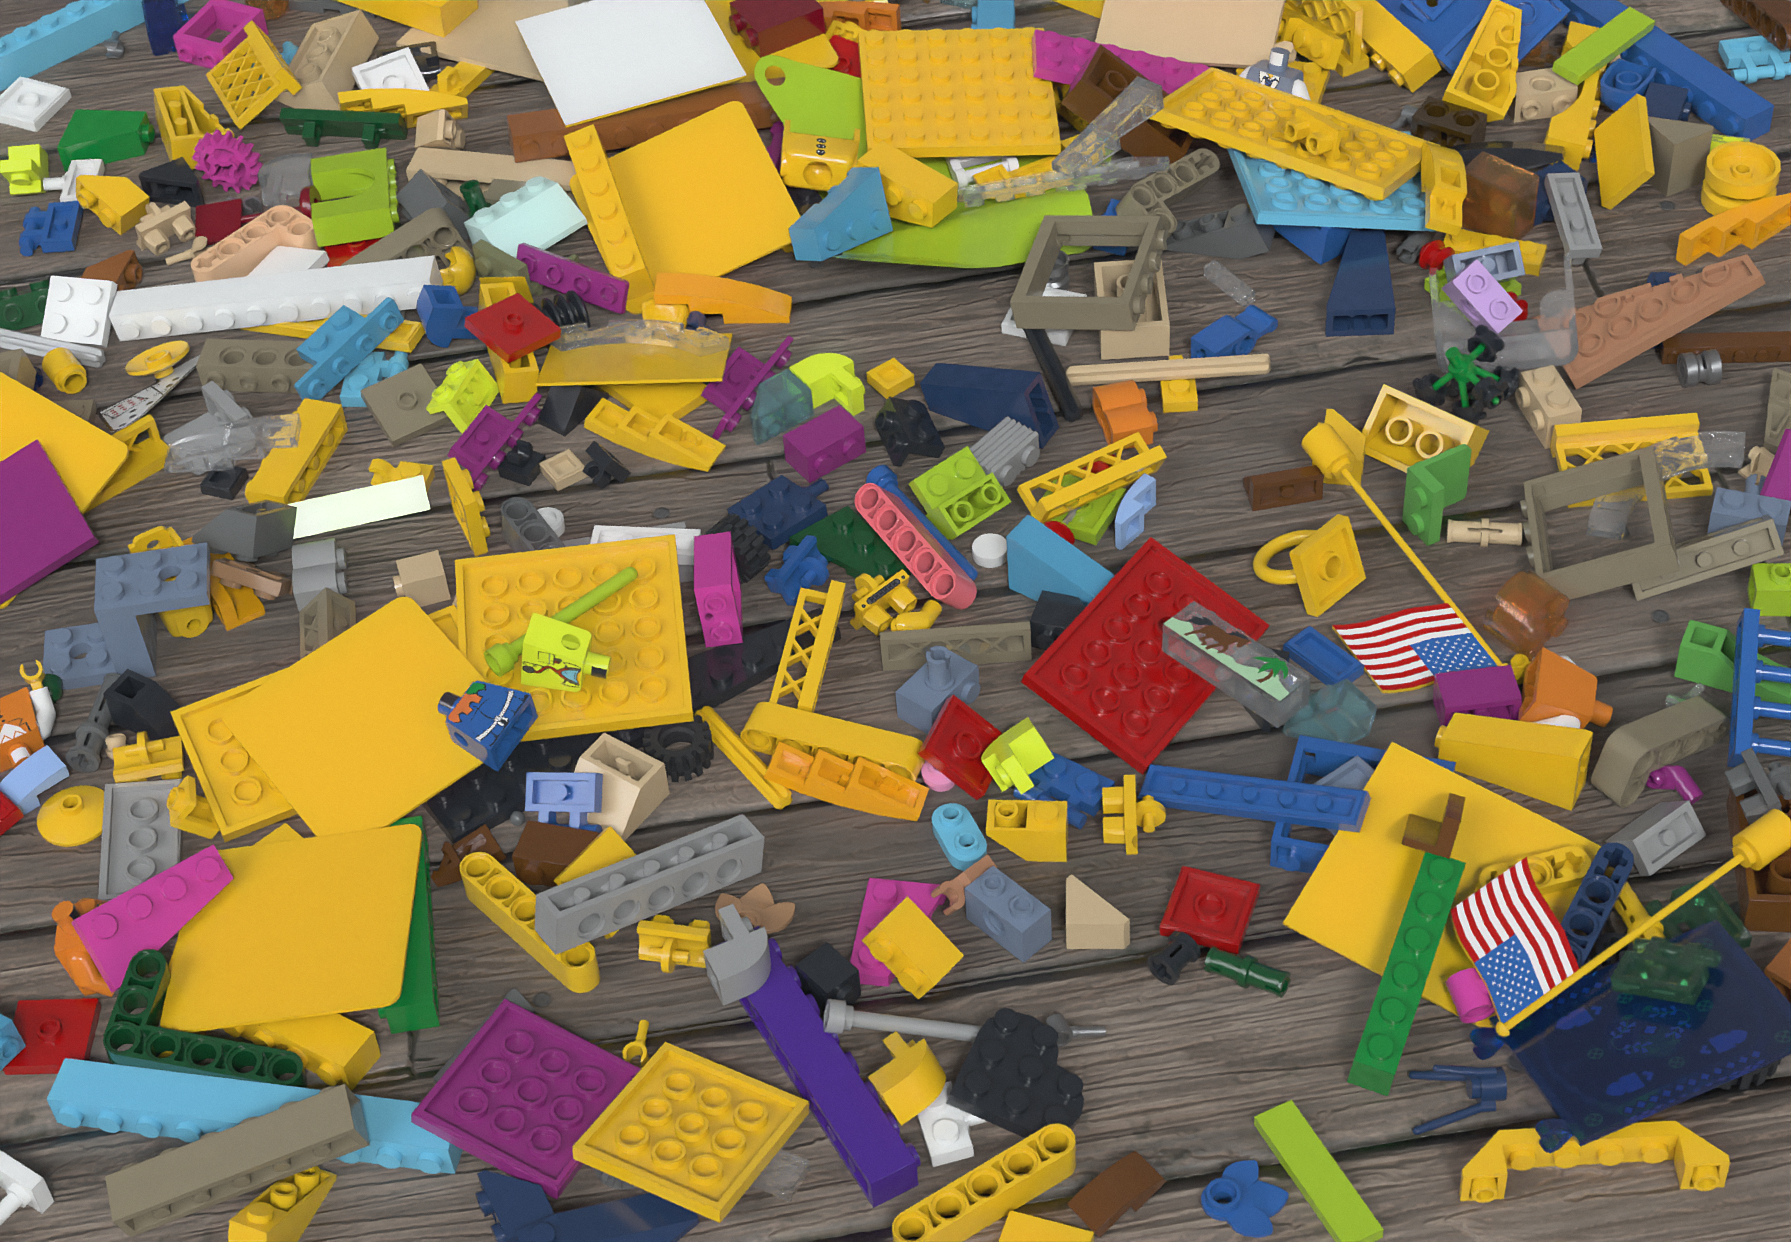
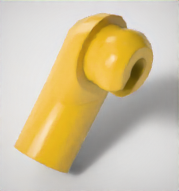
M928 600L920 612L900 613L891 621V631L930 629L941 614L942 607L938 602Z

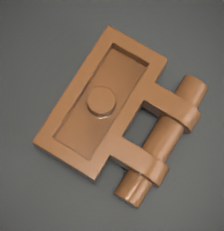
M228 558L213 561L210 575L221 578L220 583L225 586L241 589L243 585L255 589L254 595L268 600H275L276 596L279 597L286 594L294 595L292 580L285 578V574L276 571L267 572L255 568V564L246 561L237 562Z

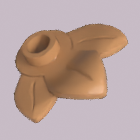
M760 883L740 899L722 893L715 905V913L719 921L718 909L734 904L741 918L747 916L753 928L756 926L760 928L765 927L767 934L779 932L786 928L795 915V904L791 902L774 904L773 897L764 883Z

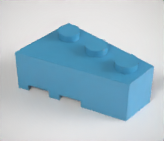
M852 167L846 173L847 177L838 186L834 185L827 191L828 195L819 204H814L788 228L796 260L823 261L893 231L879 167Z

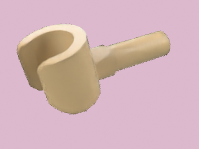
M204 236L196 237L191 249L165 258L167 265L169 266L186 259H194L210 247L205 248L207 238Z

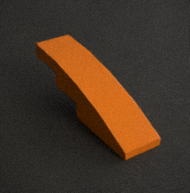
M870 1L818 2L823 7L826 33L833 20L842 23L850 21L867 31L872 29L879 31L901 30L900 4Z

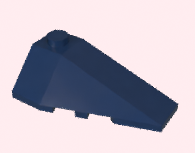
M646 1193L556 1213L515 1231L518 1242H677L699 1224V1218L696 1212L652 1193Z

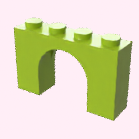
M386 147L311 159L313 184L317 188L322 201L353 196L311 204L312 223L318 247L382 238L395 231V223L400 222L399 201L396 198L398 192L397 170L394 158L388 159Z

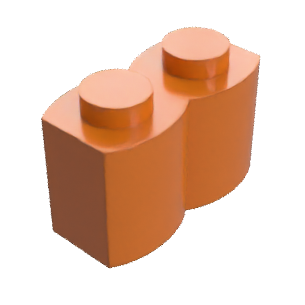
M1133 379L1093 387V410L1099 425L1103 429L1108 445L1137 432L1140 433L1146 445L1153 444V433L1158 431V423L1155 413L1153 411L1149 412L1147 408V398L1143 388L1138 389Z

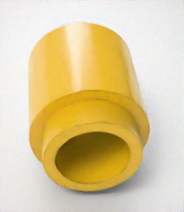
M64 347L55 348L49 351L43 358L42 369L59 391L75 394L85 387L87 382L86 370L69 349Z

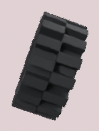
M728 514L711 527L705 535L731 532L740 581L743 584L749 582L769 565L771 555L767 553L769 551L768 545L762 543L765 540L762 534L759 536L756 534L757 528L754 525L748 526V520L745 518L740 520L737 514L733 516Z
M696 714L694 721L650 726V729L645 728L643 738L644 752L665 763L667 778L671 776L672 782H679V776H684L685 782L692 780V773L699 777L703 774L702 767L709 769L711 766V760L714 759L711 730L707 721L703 722L700 715ZM677 742L691 743L689 747L679 751L666 749L669 745Z

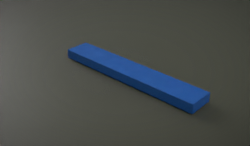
M1152 764L1149 766L1138 795L1140 801H1142L1144 796L1151 795L1155 801L1160 802L1166 808L1360 833L1371 800L1369 793L1364 790Z

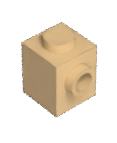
M438 550L396 560L399 575L393 576L397 597H410L420 607L451 599Z

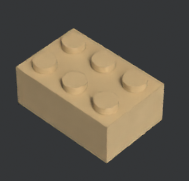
M1134 260L1094 262L1095 297H1121ZM1162 260L1159 272H1155L1153 277L1152 293L1147 294L1145 300V312L1140 314L1135 331L1098 330L1101 360L1170 356V323Z

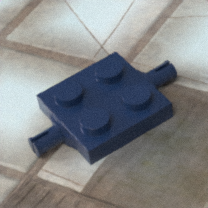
M780 475L729 507L727 511L732 516L734 514L739 515L740 520L742 518L747 519L748 526L754 525L757 528L756 534L758 536L762 534L765 540L762 543L768 545L771 550H775L789 541L790 536L828 516L826 504L816 497L827 492L829 486L824 479L819 478L809 486L801 487L785 476Z

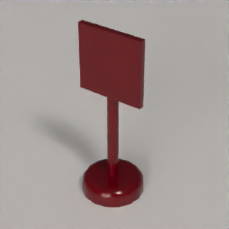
M314 185L303 187L299 194V206L292 208L312 219L311 204L322 202L317 188ZM241 198L196 206L195 238L199 236L206 237V246L217 244L240 229L242 224L249 223L264 212L242 216L243 200Z

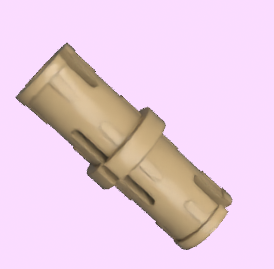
M1481 518V522L1448 519L1447 543H1480V547H1488V544L1521 546L1523 525L1519 522H1489V518Z

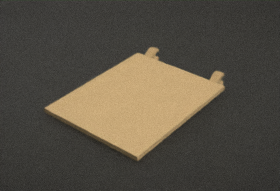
M478 0V9L446 37L436 36L412 27L396 44L397 47L435 41L438 57L458 62L463 61L488 69L543 81L515 21L567 8L568 0ZM430 46L420 48L421 52L431 54Z
M1105 0L1095 40L1096 43L1113 44L1119 48L1133 51L1141 50L1156 56L1173 57L1179 61L1219 67L1247 68L1261 60H1269L1271 49L1274 47L1290 51L1289 63L1295 60L1297 54L1292 42L1282 41L1276 43L1286 0Z

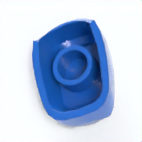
M1618 58L1608 67L1600 81V99L1607 108L1617 111L1636 94L1645 97L1650 82L1654 83L1657 68Z

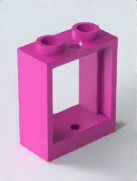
M210 0L173 35L179 61L209 69L214 68L248 37L243 27L251 20L268 35L263 9L228 0ZM216 29L231 32L221 43L206 40Z
M731 532L694 536V592L706 648L743 643L742 586Z

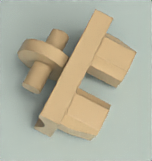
M186 201L172 208L166 205L160 209L154 202L146 205L148 215L141 217V223L135 226L139 248L142 251L148 248L156 256L167 252L170 248L168 237L176 234L181 242H187L195 238L196 232L191 219V209Z

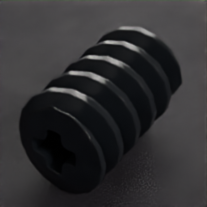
M573 290L567 291L566 300L561 294L554 296L553 303L548 298L542 299L541 308L537 303L531 302L533 306L561 328L562 337L566 336L567 325L575 333L578 332L579 321H582L587 329L591 328L584 300Z

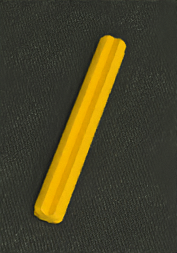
M704 706L701 710L696 711L694 716L696 714L700 715L703 722L707 721L709 724L712 741L776 809L782 810L786 805L792 803V792L782 785L763 778L768 766L712 707Z

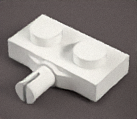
M71 160L69 170L64 176L44 178V190H62L60 202L78 201L76 198V177L79 175L103 176L105 171L103 160Z
M951 1081L945 1082V1086L937 1099L916 1115L933 1167L973 1157V1145L969 1136L970 1126L987 1122L946 1104L953 1087Z

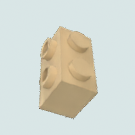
M1554 365L1520 372L1519 388L1515 391L1517 405L1545 449L1550 448L1554 425L1580 423L1582 409Z

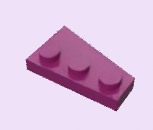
M869 878L850 963L859 970L860 984L889 987L896 977L883 962L873 957L862 939L907 896L932 921L931 916L938 905H943L947 899V896L944 894H940L934 899L931 896L932 891L939 884Z

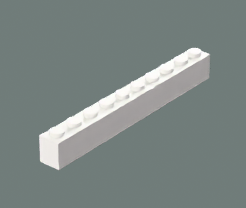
M433 255L117 291L109 317L119 341H130L274 325L276 323L330 318L343 305L358 314H370L387 297L395 301L399 310L416 309L417 300L423 285H442L443 280Z

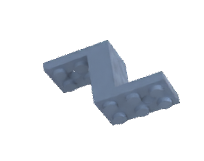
M207 542L96 559L94 612L98 623L46 630L43 659L45 674L59 676L63 682V690L102 685L103 678L107 673L122 675L127 669L147 678L156 676L157 622L154 613L210 605V550ZM177 576L173 581H164L169 577ZM87 653L85 658L75 659L78 655Z

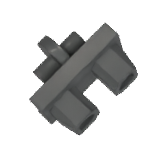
M1753 748L1741 752L1744 763L1724 772L1735 797L1753 789H1756L1758 794L1739 801L1749 825L1771 809L1782 811V805L1777 795H1782L1785 800L1791 799V766H1781L1779 762H1772L1768 766L1770 772L1766 775Z

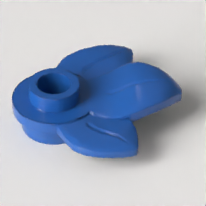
M1246 1160L1230 1164L1224 1170L1221 1178L1211 1181L1202 1192L1201 1205L1209 1217L1219 1221H1227L1236 1233L1247 1237L1260 1238L1273 1233V1226L1269 1218L1281 1211L1288 1201L1289 1194L1275 1185L1259 1181L1257 1161ZM1219 1200H1226V1201H1228L1229 1203H1227V1204H1221V1203H1218L1217 1201H1219Z

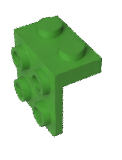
M1467 444L1447 449L1443 453L1417 462L1407 468L1402 521L1407 525L1413 535H1417L1427 546L1440 541L1443 508L1463 500L1466 496L1472 452Z

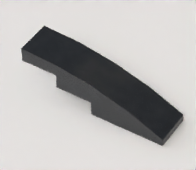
M1490 141L1447 147L1460 153L1466 173L1496 165L1499 177L1564 160L1566 153L1563 146L1523 141Z

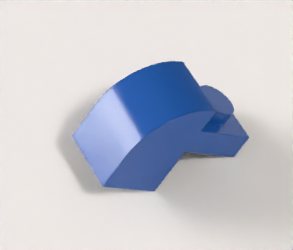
M423 285L417 300L416 310L425 333L433 344L448 348L452 338L478 339L465 328V317L478 312L477 307L463 306L455 286Z

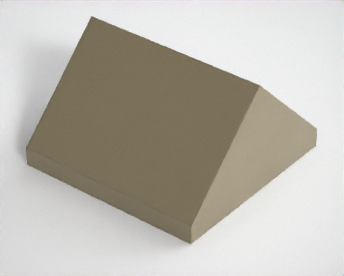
M1648 116L1655 175L1648 181L1666 197L1703 183L1714 126Z

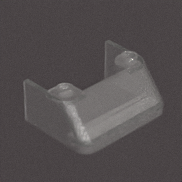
M1571 253L1564 254L1566 288L1551 290L1543 296L1540 303L1541 319L1512 321L1497 334L1505 344V348L1496 354L1497 359L1493 363L1480 362L1475 359L1473 361L1475 365H1479L1482 369L1491 373L1497 366H1507L1510 370L1513 367L1519 370L1533 369L1550 365H1567L1576 358L1578 354V335ZM1431 268L1429 283L1437 363L1441 371L1447 374L1450 362L1445 356L1446 351L1451 347H1457L1461 354L1469 355L1467 341L1476 334V327L1471 326L1469 319L1452 300L1441 302L1438 268Z

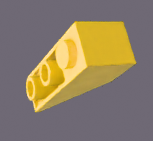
M315 1166L276 1181L229 1220L228 1242H298L335 1183L337 1174Z

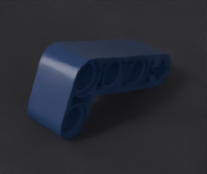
M1617 842L1607 843L1598 850L1561 922L1579 969L1586 964L1633 868L1634 857L1632 852L1625 845ZM1608 867L1615 869L1611 879L1604 876ZM1588 897H1596L1603 903H1594ZM1571 929L1582 930L1587 936L1576 935ZM1575 983L1572 984L1571 986H1569V987H1568L1567 989H1565L1564 991H1566V990L1572 988V987L1575 985Z

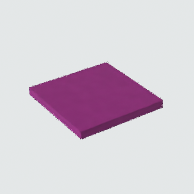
M38 439L0 462L1 605L99 543Z
M504 999L412 1112L411 1122L517 1179L541 1185L545 1194L558 1199L584 1164L573 1159L572 1146L641 1068Z

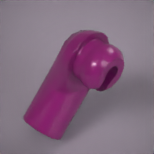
M1668 764L1652 771L1646 782V786L1651 789L1677 790L1684 801L1689 800L1691 805L1698 802L1704 796L1690 774L1681 765Z

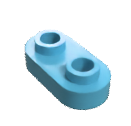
M948 803L939 806L933 812V834L953 867L965 871L987 855L986 840L967 808L960 804Z

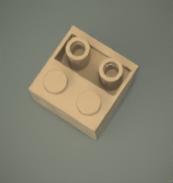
M603 733L580 756L574 773L603 774L601 813H587V822L589 824L601 825L602 831L611 826L624 842L670 794L665 763L606 733ZM562 812L570 816V812Z

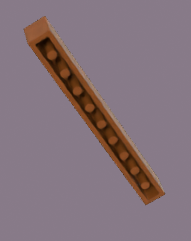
M785 77L767 79V81L772 85L779 86L784 83ZM751 81L715 86L568 128L565 127L557 108L507 115V125L514 161L519 163L570 155L564 136L594 124L604 149L611 150L636 146L731 101H738L744 105L756 129L772 127L773 123L778 122L780 118L757 82Z

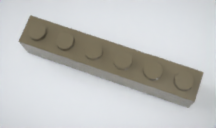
M345 1084L330 1086L321 1090L319 1094L307 1099L285 1103L278 1110L260 1117L246 1118L239 1125L224 1131L207 1133L198 1141L185 1146L166 1149L159 1156L141 1163L127 1164L120 1171L105 1176L112 1222L127 1235L133 1237L367 1147L370 1143L361 1102Z

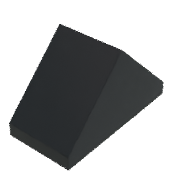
M183 157L143 171L138 176L142 190L149 196V201L178 205L186 201L190 207L205 205L199 180Z
M593 385L551 386L538 418L539 424L565 437L586 419L602 397L609 399V393Z

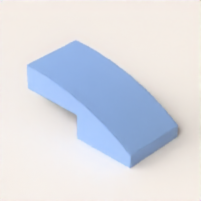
M1146 473L1131 486L1119 505L1115 520V547L1119 550L1124 549L1144 531V515L1156 505V479Z
M46 745L13 769L0 782V791L25 815L40 806L37 798L38 794L70 775L66 765Z

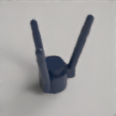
M1435 1064L1433 1071H1410L1408 1074L1410 1079L1466 1081L1468 1098L1476 1099L1478 1102L1475 1105L1414 1127L1413 1133L1415 1135L1435 1130L1481 1112L1496 1111V1102L1505 1101L1507 1098V1080L1502 1067L1480 1068Z

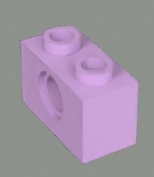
M1478 259L1465 266L1441 288L1475 327L1485 325L1496 335L1523 312Z

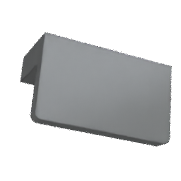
M1689 800L1661 802L1608 838L1605 843L1617 842L1625 845L1633 854L1634 864L1640 876H1651L1704 838L1706 833Z

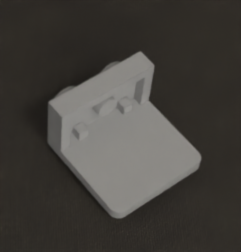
M214 381L201 386L208 412L164 436V442L196 475H201L211 470L216 462L224 463L256 445L251 428L254 425V420L249 410L244 406H238L232 394L227 389L223 391Z

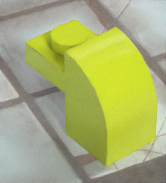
M40 144L8 147L9 160L0 161V173L10 184V195L45 193L43 180L45 177L49 178L48 153Z
M821 353L807 357L789 367L792 393L811 410L833 398L853 416L865 410L863 396L865 388L862 381L855 376L854 361L836 353Z
M1027 717L995 739L984 751L981 760L1002 792L1015 784L1022 795L1034 787L1029 774L1052 760L1054 756L1029 717Z

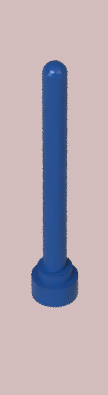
M879 465L872 469L866 478V484L874 483L898 496L974 581L978 576L976 568L898 488L896 474L887 465Z

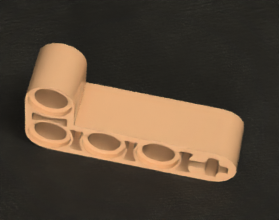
M278 205L270 208L195 257L191 262L195 282L247 277L276 246L321 250V247L317 245L312 219L288 205Z

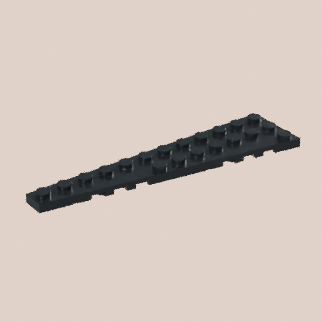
M817 608L807 612L810 619L821 615L823 611ZM792 618L744 636L743 643L718 646L689 657L688 666L693 717H695L696 711L701 710L704 706L715 708L776 675ZM838 626L833 643L841 639V632ZM808 630L796 636L795 640L804 650L814 645L815 637ZM792 649L791 656L794 655V654H796L793 649ZM650 726L519 742L499 771L483 763L424 802L422 806L452 844H455L484 824L491 830L509 820L514 811L524 812L527 772L574 773L580 756L603 733L638 750L643 747L645 728L650 729Z

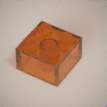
M1482 151L1465 167L1467 195L1462 203V226L1477 233L1521 240L1534 228L1539 175Z

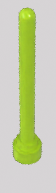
M634 567L623 569L550 618L567 624L634 581L638 575L637 570ZM526 634L510 644L507 642L502 645L496 643L484 651V657L488 666L497 676L502 677L514 669V664L518 662V656L522 654L523 641Z

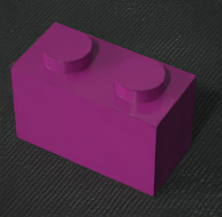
M840 405L783 435L785 461L809 483L866 453L864 426Z
M1511 665L1435 674L1432 700L1440 726H1448L1454 713L1518 721L1522 696Z

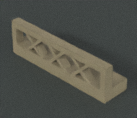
M1767 514L1676 543L1680 564L1679 571L1631 583L1636 600L1639 601L1784 555L1774 520Z
M325 587L299 612L300 660L356 624L354 601Z
M1030 622L880 632L883 671L919 669L927 662L926 652H931L930 648L934 646L946 647L973 664L1032 660Z

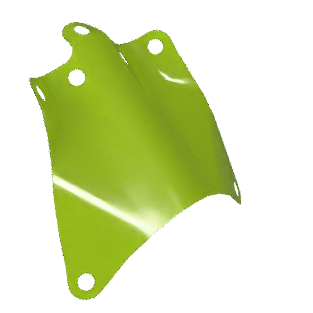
M767 55L757 61L754 68L756 82L783 125L785 124V119L791 120L790 132L853 140L855 128L860 129L857 160L867 153L861 78L776 55ZM777 66L784 71L785 81L782 85L775 86L767 81L765 71L768 67ZM1095 137L1103 148V158L1097 166L1090 169L1086 168L1056 187L1026 197L989 199L984 196L975 182L968 183L967 187L958 189L957 208L933 228L890 218L893 231L844 251L843 255L833 257L956 268H990L1024 263L1027 261L1045 215L1093 216L1089 196L1085 189L1079 186L1092 181L1105 169L1111 161L1113 155L1112 148L1106 140ZM1017 155L1016 158L1019 167L1051 155ZM945 157L914 158L953 180ZM1002 159L966 167L964 170L1002 162ZM817 190L822 199L828 195L827 191ZM1062 246L1060 250L1064 251L1067 255L1079 254L1089 250L1091 246Z

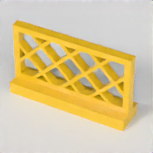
M1286 0L1284 7L1337 31L1336 35L1344 39L1335 69L1342 78L1369 68L1370 58L1361 50L1363 9L1353 0Z
M252 20L243 27L248 37L206 74L207 79L233 122L240 129L247 125L285 89L294 96L303 88L273 41Z
M1697 413L1554 425L1550 449L1552 458L1556 457L1559 472L1576 467L1566 460L1567 456L1580 455L1587 459L1584 463L1585 465L1603 460L1600 457L1603 453L1616 452L1621 455L1653 446L1654 451L1658 453L1657 459L1659 464L1664 458H1667L1680 466L1674 475L1661 469L1663 480L1666 482L1667 499L1711 496L1713 492V485L1698 434L1700 422ZM1691 446L1693 453L1686 459L1672 451L1674 447ZM1687 470L1699 477L1701 484L1688 485L1679 478ZM1645 485L1567 505V507L1647 501Z

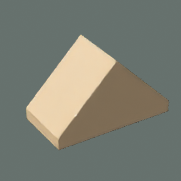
M1074 875L1066 878L1067 949H1125L1130 945V919Z

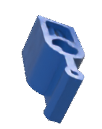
M1254 304L1249 305L1244 312L1235 318L1231 315H1225L1191 337V358L1248 355L1254 348L1257 339L1268 332H1273L1278 327V320Z

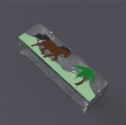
M1193 601L1163 624V652L1277 728L1308 704L1311 680L1309 675L1197 602Z

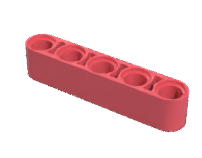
M867 483L859 488L854 500L857 511L931 596L955 609L962 610L968 608L975 600L977 593L974 581L902 500L874 483Z

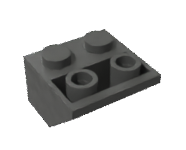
M266 499L228 508L193 535L192 543L207 542L210 553L226 554L229 552L236 554V559L246 562L257 561L260 556H277L279 551L292 548L296 507Z

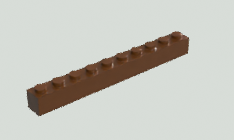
M1791 331L1677 333L1660 343L1659 354L1661 364H1677V358L1680 353L1692 352L1695 355H1699L1704 350L1711 349L1718 351L1722 363L1791 362Z

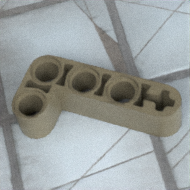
M1201 148L1135 183L1117 204V216H1161L1163 230L1168 231L1167 241L1177 228V220L1168 208L1198 192L1207 184L1220 167L1218 157L1212 151Z
M437 207L426 210L344 262L341 266L433 255L436 257L439 255L446 267H449L451 262L445 258V254L451 251L452 246H461L468 250L471 255L472 252L446 211Z
M1695 696L1616 729L1607 739L1592 774L1591 784L1621 808H1627L1641 795L1652 771L1714 746L1728 732L1731 719L1702 697Z

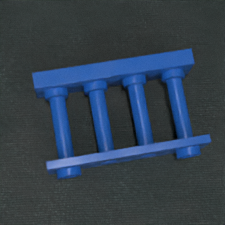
M1744 608L1736 626L1727 767L1734 768L1744 763L1741 752L1749 748H1753L1755 754L1762 753L1791 757V741L1761 738L1758 733H1753V719L1758 720L1759 716L1791 720V704L1761 701L1760 696H1755V684H1760L1761 680L1791 684V668L1764 665L1763 660H1757L1758 647L1762 648L1763 644L1791 647V632L1766 629L1765 624H1759L1760 610Z

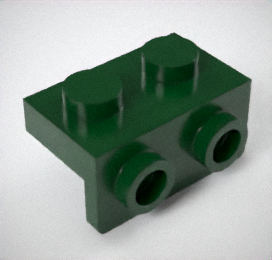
M48 278L30 282V288L17 291L16 286L0 290V328L15 331L43 323L50 284Z

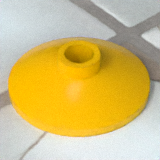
M172 341L152 347L131 359L126 364L125 370L127 374L133 376L154 374L156 379L166 377L174 372L172 366L189 352V344L186 341Z
M80 785L63 789L51 796L42 805L37 816V827L41 836L49 843L61 847L83 845L99 837L102 834L105 791L94 786Z

